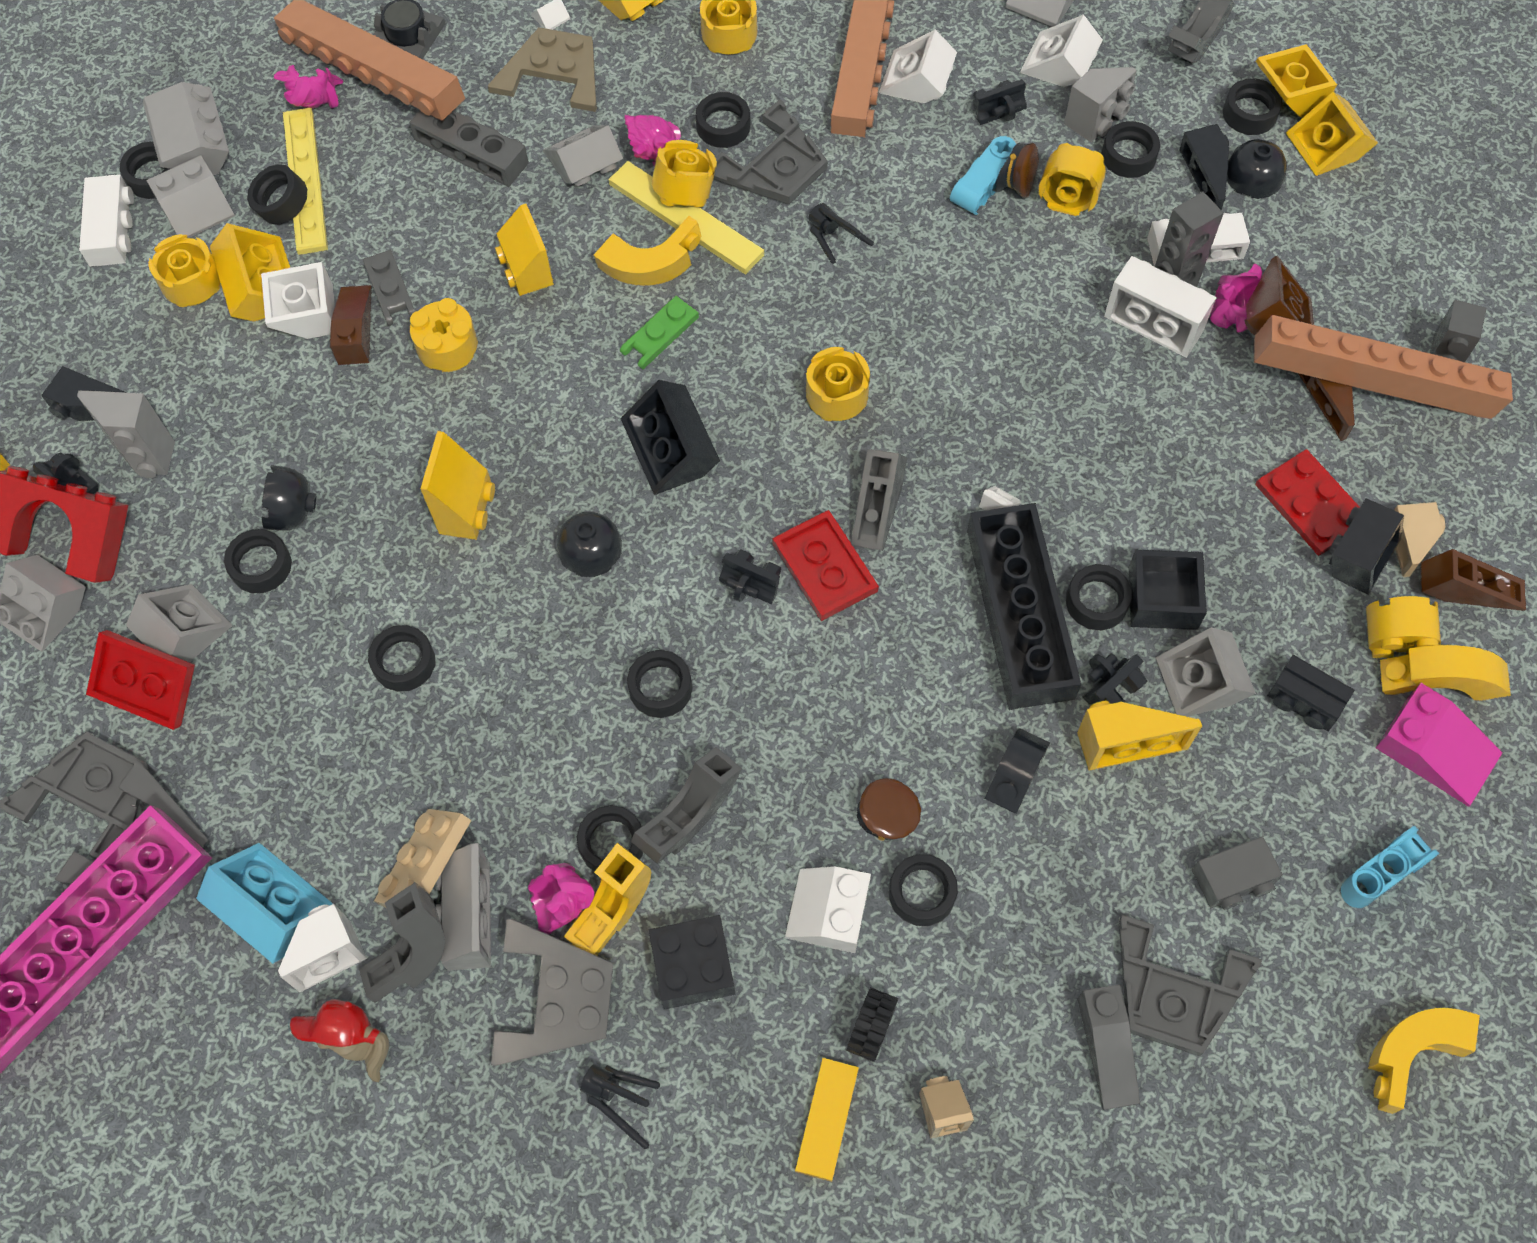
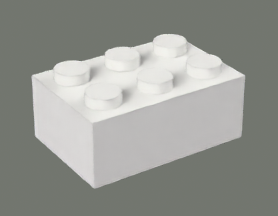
M1131 256L1114 281L1104 317L1187 358L1205 329L1216 297L1204 289L1197 288L1180 280L1175 275L1168 274L1152 266L1147 261Z

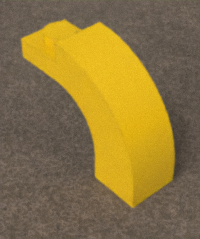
M688 216L664 243L653 248L633 247L613 233L594 254L595 261L600 270L612 278L627 284L645 286L668 282L681 275L692 265L688 251H693L700 242L702 236L699 224L695 219Z
M1459 645L1422 646L1409 648L1408 655L1380 660L1382 692L1387 695L1411 692L1420 683H1423L1429 688L1460 690L1467 693L1473 700L1479 701L1511 696L1507 663L1500 656L1487 650Z
M619 843L613 847L594 872L601 878V883L592 903L581 913L564 935L574 946L597 956L615 932H619L631 918L642 900L651 879V869Z
M1433 1008L1415 1013L1389 1029L1373 1050L1368 1069L1383 1073V1076L1379 1075L1374 1086V1097L1379 1099L1378 1110L1394 1114L1404 1109L1410 1065L1420 1051L1437 1050L1459 1057H1465L1475 1052L1480 1015L1453 1008Z

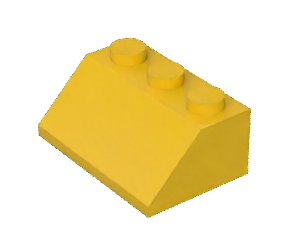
M226 223L210 245V250L216 263V270L230 316L254 322L264 319L265 311L261 274L290 268L281 237Z

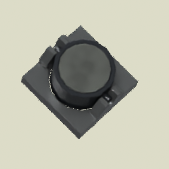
M394 0L386 6H380L381 14L375 13L374 27L376 31L373 35L423 59L446 23L444 17L423 11L420 4L414 0Z

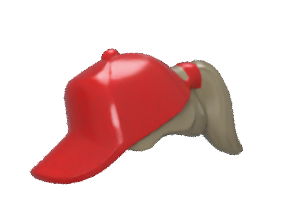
M331 999L320 1007L316 1016H294L291 1019L290 1030L295 1038L306 1042H316L319 1048L331 1049L347 1060H365L368 1076L374 1082L380 1081V1070L388 1054L389 1039L385 1033L371 1027L370 1021L362 1008L349 1001Z

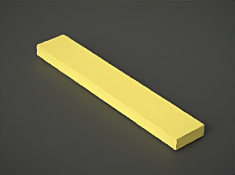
M312 108L283 112L288 167L305 182L308 189L307 200L303 209L293 218L296 251L298 255L328 250L313 110Z
M629 161L609 178L610 186L675 229L688 216L695 219L699 224L702 236L699 244L745 275L764 256V249L701 208L678 204L675 206L662 204L660 196L652 187V176Z

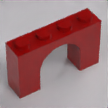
M8 466L7 471H0V554L5 556L24 554L28 548L35 514L42 505L52 502L65 512L72 527V543L65 574L93 583L111 581L115 573L129 505L117 502V497L112 494L96 492L93 495L87 493V487L71 483H67L66 486L57 484L58 479L55 477L37 475L36 478L28 475L29 470L21 467Z

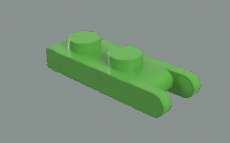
M675 296L621 346L620 352L626 356L633 348L643 355L638 362V366L644 369L699 318V313Z

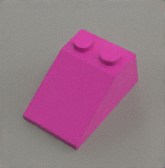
M1420 683L1409 695L1376 746V749L1468 807L1474 801L1502 755V752L1452 701L1423 683Z

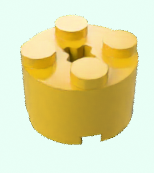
M755 0L701 1V34L704 43L711 52L737 54L751 49L757 38V5Z
M671 140L666 142L664 148L661 149L660 147L658 149L652 177V187L660 196L662 204L666 206H675L677 204L694 207L705 206L706 200L710 195L717 165L716 158L711 151L706 149V153L697 149V143L687 140Z
M1069 143L1060 144L1057 150L1049 156L1039 184V195L1041 199L1043 196L1048 202L1047 207L1053 211L1078 216L1081 211L1087 209L1088 212L1092 210L1098 201L1106 174L1103 155L1081 146H1072Z
M174 235L164 239L154 248L156 253L152 260L149 258V270L163 295L170 302L179 307L197 305L208 300L219 291L220 280L215 260L206 243L200 238L192 239L188 238L187 235Z
M444 298L441 301L424 306L411 315L410 335L418 357L426 367L442 370V372H451L463 368L472 360L478 345L477 336L469 313L465 308L457 304L455 300Z
M830 347L818 352L812 358L806 373V399L810 408L825 421H843L858 415L866 407L869 395L870 370L866 360L855 351L854 354L844 351L843 347Z
M1401 596L1389 598L1390 605L1379 606V601H1375L1366 607L1368 646L1372 651L1373 658H1392L1394 652H1405L1408 655L1409 648L1441 645L1439 611L1436 601L1430 605V599L1426 597Z

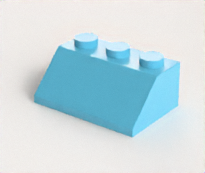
M260 843L209 866L196 897L200 903L272 964L284 958L300 920L308 917V913L318 906H330L333 904Z

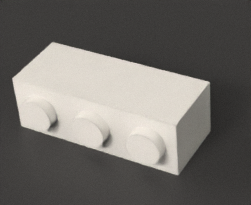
M121 175L88 177L84 180L79 250L90 267L126 263V253L131 252V242L127 231L128 228L133 226L129 205L134 203V195L131 187L126 186Z
M1242 213L1223 214L1206 263L1244 259L1250 240ZM1170 219L1153 221L1147 239L1154 267Z

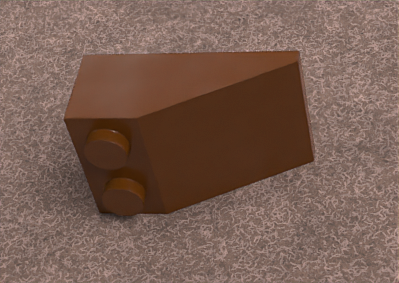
M1278 256L1273 257L1246 304L1247 318L1245 319V324L1253 335L1259 332L1272 315L1314 325L1312 299Z

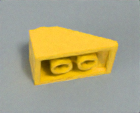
M437 431L420 488L439 534L477 540L479 530L486 528L488 515L485 508L487 501L492 502L494 499L495 484L491 482L488 470L446 433Z
M1101 701L1091 705L1086 710L1077 734L1088 770L1090 771L1188 750L1202 728V723L1199 719L1129 703L1118 702L1110 704L1109 701Z

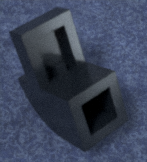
M1018 728L1000 761L984 799L1017 814L1050 742Z

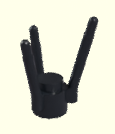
M825 203L816 205L809 214V222L813 225L810 232L817 238L832 264L836 263V259L822 234H832L838 226L869 246L874 245L871 239L839 217Z
M593 1064L585 1074L580 1087L581 1092L589 1095L587 1103L602 1111L643 1149H648L649 1143L603 1100L610 1101L617 1094L643 1107H648L650 1104L649 1100L619 1086V1080L654 1089L660 1088V1083L618 1071L608 1065L602 1068Z

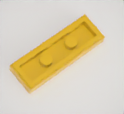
M822 1058L795 1172L832 1182L859 1067Z

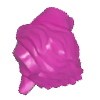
M294 65L289 66L287 71H278L274 74V79L284 82L287 91L284 92V97L290 104L296 107L303 106L312 109L319 108V106L326 103L331 109L338 107V95L335 85L343 84V80L331 74L328 68H326V73L321 69H316L317 76L299 77V73L295 70Z
M653 115L624 116L634 156L645 160L653 159L654 162L652 163L654 166L658 149L660 147L661 149L664 148L668 141L680 140L681 138L680 129L661 117Z
M1253 264L1248 272L1235 276L1222 275L1218 282L1220 286L1216 290V300L1210 316V320L1214 325L1227 329L1232 324H1236V331L1238 333L1248 329L1245 324V319L1247 318L1246 304L1262 277V269L1259 265Z
M568 863L547 865L543 869V875L532 879L527 888L532 895L530 901L533 903L532 908L537 916L538 929L547 934H551L554 930L577 918L581 911L587 909L594 899L592 885L587 880L580 878L575 872V868Z

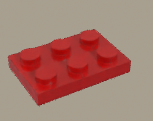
M1308 449L1267 473L1255 483L1257 488L1318 556L1331 548L1338 534L1344 536L1349 527L1346 525L1349 514L1355 506L1360 508Z
M829 510L772 538L774 548L821 621L877 593L879 590V585Z
M105 630L98 634L86 695L174 730L182 724L195 664Z

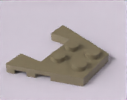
M538 27L488 85L489 93L514 97L522 75L573 83L576 86L570 100L571 108L596 112L593 38L591 36Z

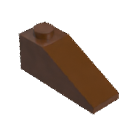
M371 285L340 288L331 319L330 347L338 365L369 363Z
M1299 374L1340 441L1347 439L1355 425L1352 386Z
M1455 549L1448 550L1421 562L1422 592L1444 602L1520 611L1526 610L1525 580Z

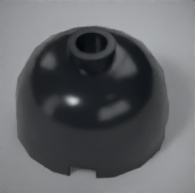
M1262 139L1249 140L1238 146L1228 160V184L1235 192L1241 195L1242 193L1249 195L1255 199L1270 197L1277 193L1286 178L1287 161L1283 151L1276 144Z
M271 465L272 472L267 473L262 498V508L268 510V518L262 517L263 528L276 531H289L298 528L306 520L308 512L314 513L317 499L316 493L310 492L308 480L295 469Z
M582 512L573 515L562 525L557 537V552L562 565L566 569L568 568L571 572L581 577H596L607 573L619 560L622 554V539L616 525L607 516L596 512Z

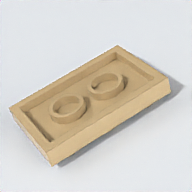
M427 809L426 813H423L416 821L415 832L409 842L399 850L396 858L397 862L391 873L381 881L378 887L379 893L374 901L386 908V901L414 882L430 894L472 820L461 813Z

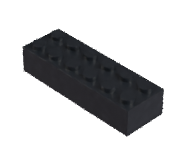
M1036 503L971 512L967 533L1008 709L1013 710L1075 700L1082 684Z

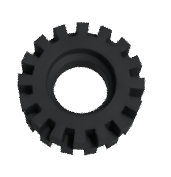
M870 987L846 1049L848 1052L875 1062L899 998Z

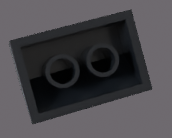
M658 380L620 418L654 495L700 479L720 462L685 385Z

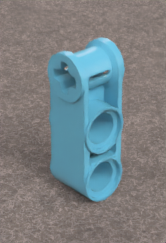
M1000 136L992 140L982 155L973 162L968 172L958 180L951 192L950 201L977 215L976 211L981 205L985 206L989 197L994 195L995 191L993 190L996 188L997 177L1016 145L1015 141L1007 136Z
M1414 825L1389 844L1386 849L1350 875L1341 886V896L1349 906L1354 908L1366 907L1409 874L1418 871L1440 853L1436 849L1431 850L1417 834L1419 829ZM1383 863L1390 865L1394 874L1386 871ZM1356 882L1362 883L1367 888L1368 894L1359 890Z

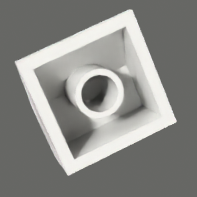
M1084 15L1073 18L1039 33L1020 72L1062 87L1072 85L1088 72L1092 61L1097 56V51L1103 39Z
M936 30L895 49L879 93L920 103L939 99L946 91V84L953 70V63L957 54L956 50Z
M322 262L261 274L265 322L268 328L306 339L331 334V319L335 309L333 284Z
M836 866L800 869L785 938L856 953L871 874Z
M335 904L330 906L321 905L308 913V917L299 921L278 972L282 979L297 991L302 992L367 959L351 921Z

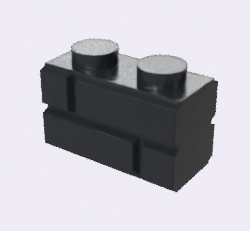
M1292 655L1267 696L1273 699L1274 705L1279 709L1287 712L1294 711L1304 717L1305 723L1310 727L1329 731L1340 717L1355 689L1299 657Z

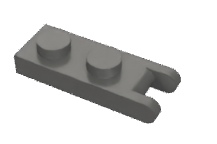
M391 249L362 259L387 325H393L391 314L407 309L411 317L415 310Z

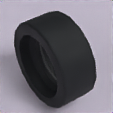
M1257 78L1244 79L1236 82L1229 89L1222 110L1223 117L1229 127L1239 133L1260 135L1268 132L1275 126L1283 102L1280 94L1269 82ZM1243 98H1253L1264 103L1269 112L1262 115H1252L1241 110L1236 101Z
M731 92L710 94L702 99L696 108V130L699 137L708 145L716 148L732 147L744 141L750 132V109L747 102L739 95ZM718 111H730L740 117V121L736 125L726 129L710 126L706 119Z
M1136 121L1121 122L1114 125L1106 134L1101 152L1104 157L1103 163L1108 170L1118 176L1138 178L1148 174L1154 168L1161 145L1156 132L1146 124ZM1122 140H1133L1145 146L1148 154L1136 159L1123 157L1114 149V144Z
M153 141L142 142L131 147L124 153L119 168L127 186L131 187L133 194L145 199H154L156 197L146 181L148 179H138L134 175L142 165L151 161H158ZM164 168L161 173L170 170V168Z
M276 164L265 168L252 180L248 189L247 200L250 208L266 222L279 225L290 221L303 209L307 200L308 189L305 182L288 166ZM288 184L283 196L275 203L267 206L272 193L280 186Z
M252 529L239 534L230 542L225 551L224 565L228 575L241 590L249 593H266L276 589L286 580L291 571L292 559L283 540L274 532L265 529ZM258 546H268L276 552L277 560L267 572L258 576H246L241 572L239 567L240 560L250 549Z
M1103 564L1085 566L1075 573L1066 593V606L1070 616L1078 624L1091 630L1102 631L1118 625L1123 621L1132 602V588L1129 580L1121 571ZM1093 581L1103 582L1111 586L1118 595L1116 608L1106 613L1094 612L1086 608L1079 598L1082 586Z
M397 625L383 630L373 639L368 650V663L377 681L385 688L396 692L411 691L422 686L431 677L435 668V653L427 636L418 628L408 625ZM408 641L420 648L422 658L412 671L403 675H392L384 669L383 656L392 645Z
M665 650L646 652L638 657L629 668L627 684L631 701L645 715L656 718L673 716L681 711L689 702L693 689L690 670L685 661L675 653ZM656 667L672 669L680 680L678 692L666 700H649L640 689L641 678L645 672Z
M615 805L598 807L588 813L580 823L576 836L578 850L587 867L593 871H596L604 860L595 855L590 843L592 833L599 825L610 821L620 822L628 828L631 837L642 827L635 814L626 808ZM631 843L628 851L640 860L643 856V851Z
M916 854L904 859L894 869L889 883V900L894 912L903 921L915 926H931L941 922L951 913L958 894L957 879L952 868L942 859L930 854ZM918 870H927L941 879L944 886V896L935 908L917 910L905 901L902 895V884L910 873Z

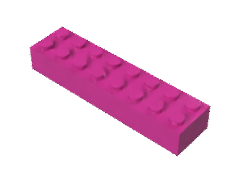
M150 805L0 955V1074L212 859L163 810Z

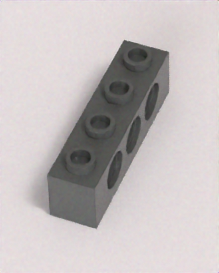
M420 110L409 122L415 141L507 187L511 186L529 164L526 147L519 140L510 139L500 134L496 129L486 127L476 122L472 117L464 116L454 110L443 121L432 115L427 116Z
M1204 192L1199 193L1172 210L1155 264L1156 268L1175 275L1180 280L1195 287L1198 286L1224 214Z

